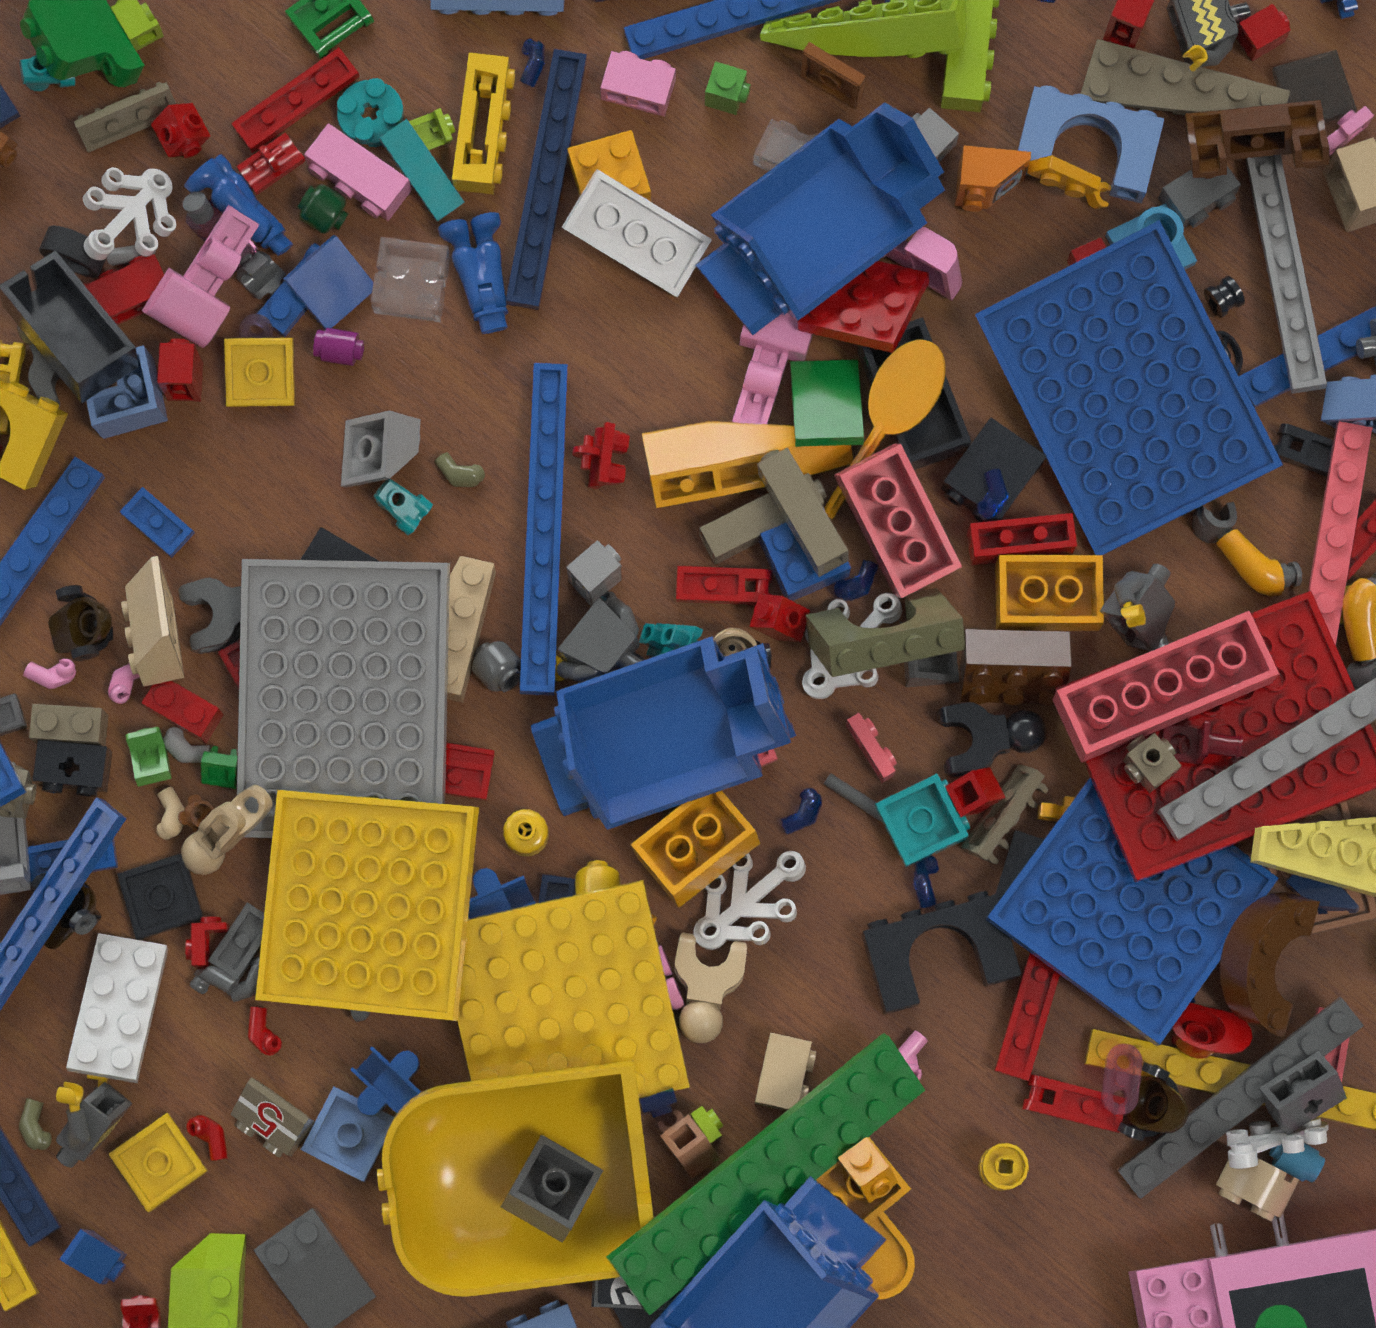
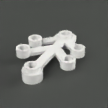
M109 168L101 179L106 189L116 191L119 188L140 190V192L136 196L105 194L98 187L88 189L83 196V203L88 209L95 211L100 208L120 209L122 211L104 230H94L84 241V250L89 257L95 260L106 259L114 249V239L133 220L137 238L135 249L142 256H150L157 249L158 240L154 235L150 234L145 206L152 201L156 218L153 223V229L162 237L169 236L176 228V220L168 214L166 198L172 192V182L167 174L158 169H148L142 176L124 175L118 168ZM109 176L115 178L117 182L112 181ZM91 196L96 197L99 202L94 201ZM161 222H164L168 228H165ZM143 241L147 242L150 245V248L146 247L143 244Z
M892 593L879 595L873 603L874 611L860 627L878 628L882 623L897 621L902 614V606L898 597ZM841 599L833 600L829 604L828 610L843 607L845 608L843 614L848 619L850 610L847 603ZM886 601L892 602V606L889 609L881 608L882 603ZM806 630V632H805V637H806V639H807V641H808V633H807V630ZM811 649L812 668L804 674L802 684L807 695L814 699H824L829 697L838 687L855 685L872 687L878 681V673L875 668L831 677ZM867 671L873 673L872 678L868 680L861 678L862 674ZM818 677L825 678L824 683L821 685H815L813 682Z
M795 851L782 853L777 860V867L747 892L748 873L753 866V861L750 854H746L744 858H747L748 861L744 866H737L736 863L732 866L734 878L731 906L721 915V894L726 890V881L720 875L715 879L721 881V885L718 888L712 889L709 887L710 884L705 887L708 892L706 916L699 919L694 927L696 942L701 947L709 950L721 947L726 940L752 941L756 945L767 943L771 933L764 922L756 921L749 927L731 925L740 917L779 919L782 922L794 920L797 915V909L790 899H781L776 904L758 902L782 881L794 882L803 877L806 865L802 856ZM789 859L796 861L795 866L792 868L784 867L785 862ZM790 906L792 911L788 915H781L780 910L782 907ZM714 926L717 928L714 935H705V930L708 927ZM760 928L765 930V934L761 938L753 936L755 930Z
M1318 1116L1289 1135L1281 1127L1271 1128L1268 1121L1250 1123V1136H1248V1131L1244 1129L1226 1132L1227 1145L1231 1147V1150L1228 1151L1229 1167L1243 1169L1257 1166V1153L1281 1144L1284 1153H1299L1305 1150L1304 1142L1309 1145L1326 1143V1131L1329 1130L1328 1123L1321 1121Z

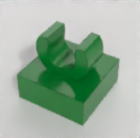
M213 746L210 752L204 751L201 759V783L236 789L238 766L236 749H231L230 755L219 754L218 746Z

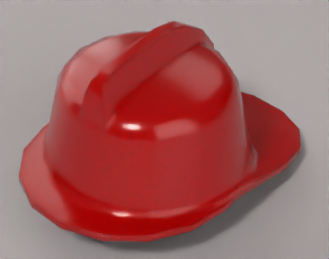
M1189 1003L1172 1027V1043L1185 1055L1196 1059L1208 1058L1214 1053L1235 1054L1242 1052L1249 1047L1253 1038L1252 1030L1247 1022L1233 1013L1194 1003Z

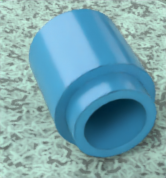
M1304 1143L1305 1150L1303 1152L1284 1153L1281 1144L1271 1148L1269 1156L1273 1157L1272 1166L1302 1182L1307 1180L1311 1183L1320 1174L1325 1158L1319 1155L1317 1149Z

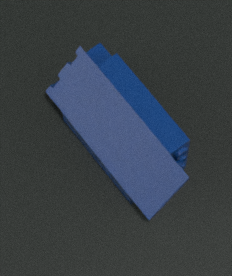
M885 102L853 127L838 119L711 214L717 224L714 231L724 244L695 266L752 335L781 314L785 315L788 313L796 320H800L927 224L920 209L945 191L938 178L944 171L914 119Z
M709 637L556 691L559 705L554 707L556 716L532 724L531 730L562 814L566 816L590 808L594 819L600 818L608 830L762 777L758 754L791 743L790 738L796 736L794 727L785 714L783 706L785 702L776 677H773L770 673L768 655L764 644L762 643L724 657L714 638Z
M810 1176L785 1205L780 1203L777 1206L764 1200L655 1320L650 1328H850L879 1297L878 1293L871 1286L873 1283L872 1278L861 1267L887 1239Z

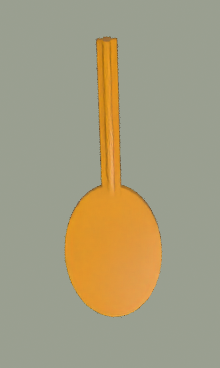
M927 340L908 342L896 349L882 364L872 383L868 400L869 416L874 428L850 466L873 455L885 434H900L912 429L934 407L945 379L944 356L936 344ZM839 485L824 507L826 514L831 519L835 517L845 500Z

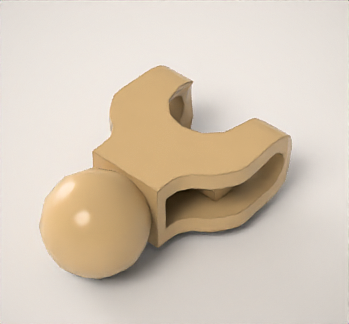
M252 785L239 793L231 802H225L213 809L200 823L198 831L188 836L184 841L181 855L186 868L195 874L201 875L211 874L218 870L224 861L225 853L253 830L270 812L273 803L267 791L259 785ZM250 797L258 801L257 813H251L245 807V802Z
M683 932L679 938L674 966L676 978L687 992V1005L681 1010L679 1028L688 1040L695 1043H707L714 1040L720 1034L723 1027V1016L720 1011L723 998L735 991L742 983L747 944L740 941L733 942L726 961L719 966L708 967L702 964L696 957L695 936Z

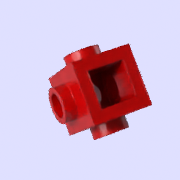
M193 103L168 105L151 123L169 158L184 156V158L193 157L202 150L201 146L211 137Z

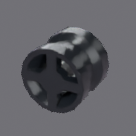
M1230 276L1222 278L1219 285L1209 286L1204 289V296L1209 307L1219 318L1226 316L1229 309L1233 307L1239 308L1245 304L1243 292L1237 282Z

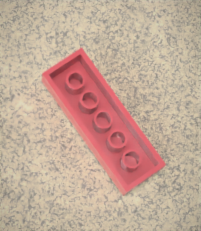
M1247 611L1059 689L1053 697V702L1082 763L1133 742L1141 735L1147 736L1273 683L1279 672L1250 611Z

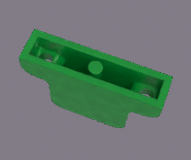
M29 0L20 21V28L24 37L30 40L36 50L39 63L46 67L52 77L58 80H66L99 70L116 87H126L137 83L145 65L106 0Z

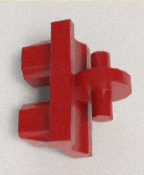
M285 132L268 145L259 147L258 152L240 163L236 168L254 193L258 195L306 162V160Z
M605 422L603 427L595 428L594 436H584L583 446L573 447L572 455L581 459L580 469L590 470L588 488L599 489L604 485H620L625 481V465L611 463L612 453L622 455L627 453L630 435L615 430L614 423Z

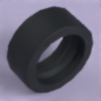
M49 226L39 248L40 254L44 257L56 251L74 273L85 277H98L106 260H95L89 257L84 250V241L87 236L62 226Z

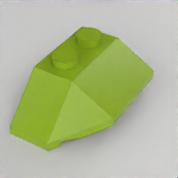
M210 1233L171 1268L168 1328H242L247 1234Z

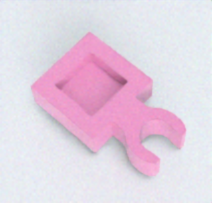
M1366 106L1357 113L1353 110L1349 111L1338 121L1339 129L1327 137L1329 156L1368 127L1374 115Z

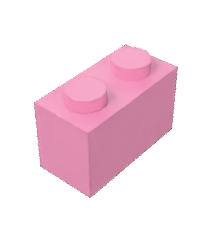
M611 51L600 87L601 100L665 117L676 81V68H672L669 63L662 60H652L650 62L639 59L632 52L621 51L617 53Z

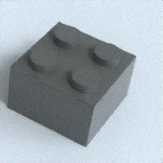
M541 1135L503 1201L501 1208L563 1243L604 1170Z

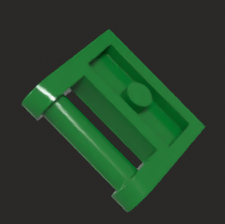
M299 0L285 10L287 18L320 60L329 54L328 51L362 26L367 28L374 23L372 15L360 0ZM349 9L354 11L356 15L321 40L318 38L317 32Z

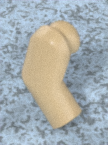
M168 787L157 794L166 811L161 823L157 825L156 831L159 837L164 840L176 837L183 827L179 823L178 814L184 811L185 808L173 787Z

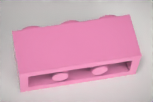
M329 123L304 154L309 166L307 169L313 176L321 181H324L326 178L334 183V188L339 194L349 200L354 197L360 201L363 210L374 218H378L380 215L389 221L412 191L410 180Z

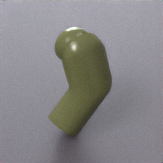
M448 452L440 455L434 461L449 483L455 487H475L485 478L484 469L480 465L458 466Z
M27 1098L19 1122V1131L29 1148L33 1150L37 1148L39 1150H46L51 1144L52 1137L50 1133L42 1131L38 1123L44 1103Z

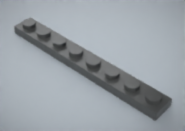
M1338 997L1190 1112L1187 1122L1182 1128L1173 1133H1163L1117 1170L1140 1199L1264 1104L1265 1102L1259 1089L1261 1086L1317 1051L1326 1056L1364 1025L1343 998Z

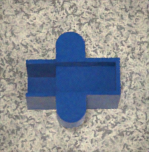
M488 868L478 870L473 877V884L478 895L470 898L468 919L536 904L526 884L524 875L501 885L493 870Z
M371 1047L372 1053L356 1070L353 1067L350 1069L368 1086L358 1097V1109L366 1116H376L388 1105L398 1113L409 1100L421 1093L410 1082L419 1071V1058L411 1051H402L389 1062L374 1047Z

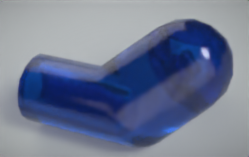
M993 469L984 473L989 491L983 500L978 502L977 510L980 515L988 519L999 515L1009 499L1000 469Z
M804 789L800 793L801 803L798 812L780 819L786 835L811 826L816 822L822 807V797L815 789Z
M931 855L915 863L913 885L921 908H927L937 903L929 875L938 873L939 866L936 858Z

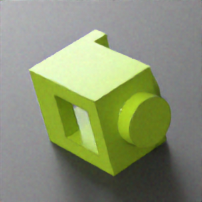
M118 0L111 7L136 51L164 36L157 19L154 18L146 2L140 5L138 0Z

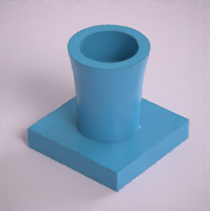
M1166 203L1159 207H1152L1140 216L1106 232L1105 237L1111 245L1160 220L1184 270L1194 266L1197 262L1183 235L1184 227L1180 217L1173 210L1169 209Z

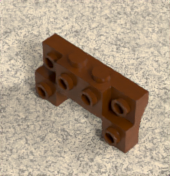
M1321 100L1185 114L1193 178L1211 179L1216 176L1227 175V160L1292 154L1295 168H1316L1320 165H1329V143Z

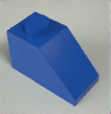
M80 1229L60 1257V1260L97 1283L107 1284L109 1280L115 1282L126 1267V1264L122 1261L127 1254L93 1230Z

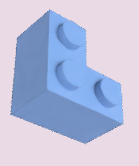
M144 345L136 347L137 369L117 381L118 386L104 389L86 400L91 425L103 439L168 421L162 391L157 383L158 373L155 359Z
M1371 375L1370 379L1342 377L1341 381L1327 382L1321 421L1335 429L1338 421L1372 427V432L1376 434V375Z

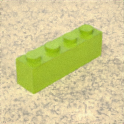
M966 0V38L962 49L946 54L941 108L980 112L983 101L989 102L991 81H985L986 70H992L994 50H988L989 39H995L997 19L992 18V8H998L999 0Z

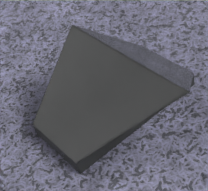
M956 652L904 662L906 687L954 684L959 682Z

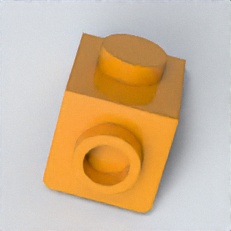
M867 1137L838 1157L841 1165L860 1188L869 1203L887 1195L898 1182L890 1166Z

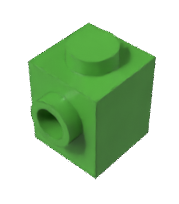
M715 61L705 91V106L737 115L740 102L746 103L751 84L746 83L747 71Z

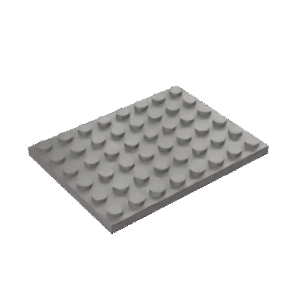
M242 559L237 795L252 785H259L267 791L273 803L270 812L245 837L272 838L277 790L445 804L450 563ZM250 797L245 802L246 809L251 813H257L259 807L257 799Z

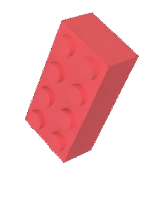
M893 444L834 475L893 594L898 598H903L962 567L901 444Z

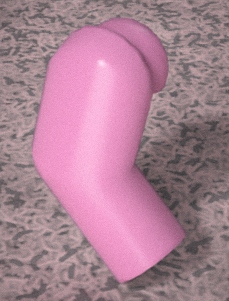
M61 659L60 663L56 664V666L46 669L34 662H30L23 676L48 689H55L74 679L76 675L75 664L70 659Z
M130 664L115 670L111 677L108 695L117 704H123L128 701L133 682L140 677L139 674H132Z
M915 1030L898 1050L918 1080H920L922 1071L918 1066L917 1054L928 1040Z

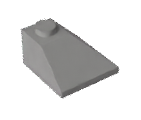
M385 411L346 420L341 486L346 488L390 479L419 452L421 419L393 411Z

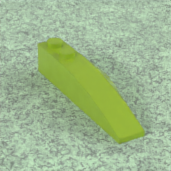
M871 0L858 2L859 6L849 11L843 12L837 6L827 8L815 18H811L810 13H804L766 21L760 33L761 41L804 50L807 44L811 42L830 55L857 57L906 55L908 58H917L926 53L937 51L940 54H951L958 51V49H962L966 38V0H890V2L872 5Z

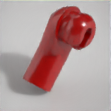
M250 1007L248 1040L262 1054L268 1056L276 1054L282 1047V1041L278 1035H275L266 1027L268 1008Z
M204 1115L190 1118L186 1124L187 1132L191 1136H196L208 1143L210 1161L228 1159L223 1127Z

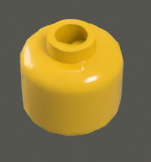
M521 809L513 812L507 818L503 827V836L507 847L513 853L520 856H533L545 848L549 839V829L545 819L538 812L531 809ZM520 828L523 830L522 835L519 834Z
M591 861L587 863L586 867L581 868L576 873L575 895L620 885V874L616 869L608 866V863L605 861Z

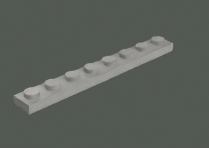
M1281 155L1245 158L1291 393L1325 389L1327 382Z
M1376 678L1159 809L1157 813L1176 842L1376 721Z

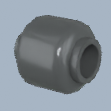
M503 641L486 642L476 649L474 653L475 658L472 663V672L492 692H507L520 682L521 658Z

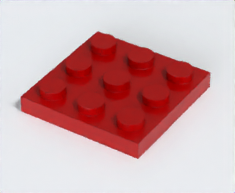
M877 261L798 320V331L893 353L929 284V272Z

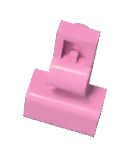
M228 205L184 276L168 268L142 311L199 347L204 348L211 341L230 310V306L216 297L215 294L223 281H227L237 269L241 260V253L259 224Z
M926 227L920 228L909 242L904 240L882 257L887 256L907 268L929 272L928 287L951 301L962 286L961 271L955 246Z
M790 314L779 315L754 335L743 325L739 345L755 350L746 372L742 392L732 422L768 424L787 360L805 361L813 334L798 331V320Z

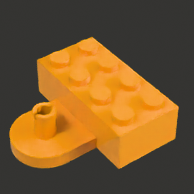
M868 1137V1140L890 1166L898 1181L887 1195L869 1203L840 1161L817 1178L816 1181L887 1239L861 1267L872 1278L873 1283L871 1286L879 1295L877 1299H887L899 1294L907 1287L914 1273L915 1259L910 1244L884 1211L909 1192L911 1188L871 1138Z

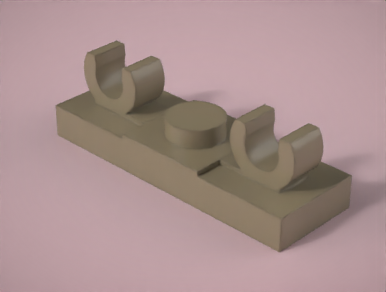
M158 82L156 87L147 91L141 89L140 94L132 95L106 106L102 110L96 108L95 113L88 116H78V120L74 121L88 153L150 127L151 123L168 105L176 104L167 82L163 84Z
M1019 764L1002 787L1006 798L986 810L961 848L972 856L998 864L999 860L994 857L993 850L996 846L1004 849L1009 848L1008 842L1002 839L1005 833H1008L1010 828L1017 824L1020 814L1026 805L1033 808L1038 806L1032 799V794L1035 790L1045 794L1048 792L1047 786L1041 783L1045 776L1037 769Z

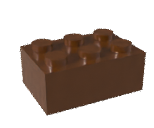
M965 629V650H962L960 661L961 702H973L975 704L989 702L1006 703L1009 705H1019L1021 703L1041 704L1044 706L1055 705L1053 702L1055 688L1067 684L1071 671L1070 632Z

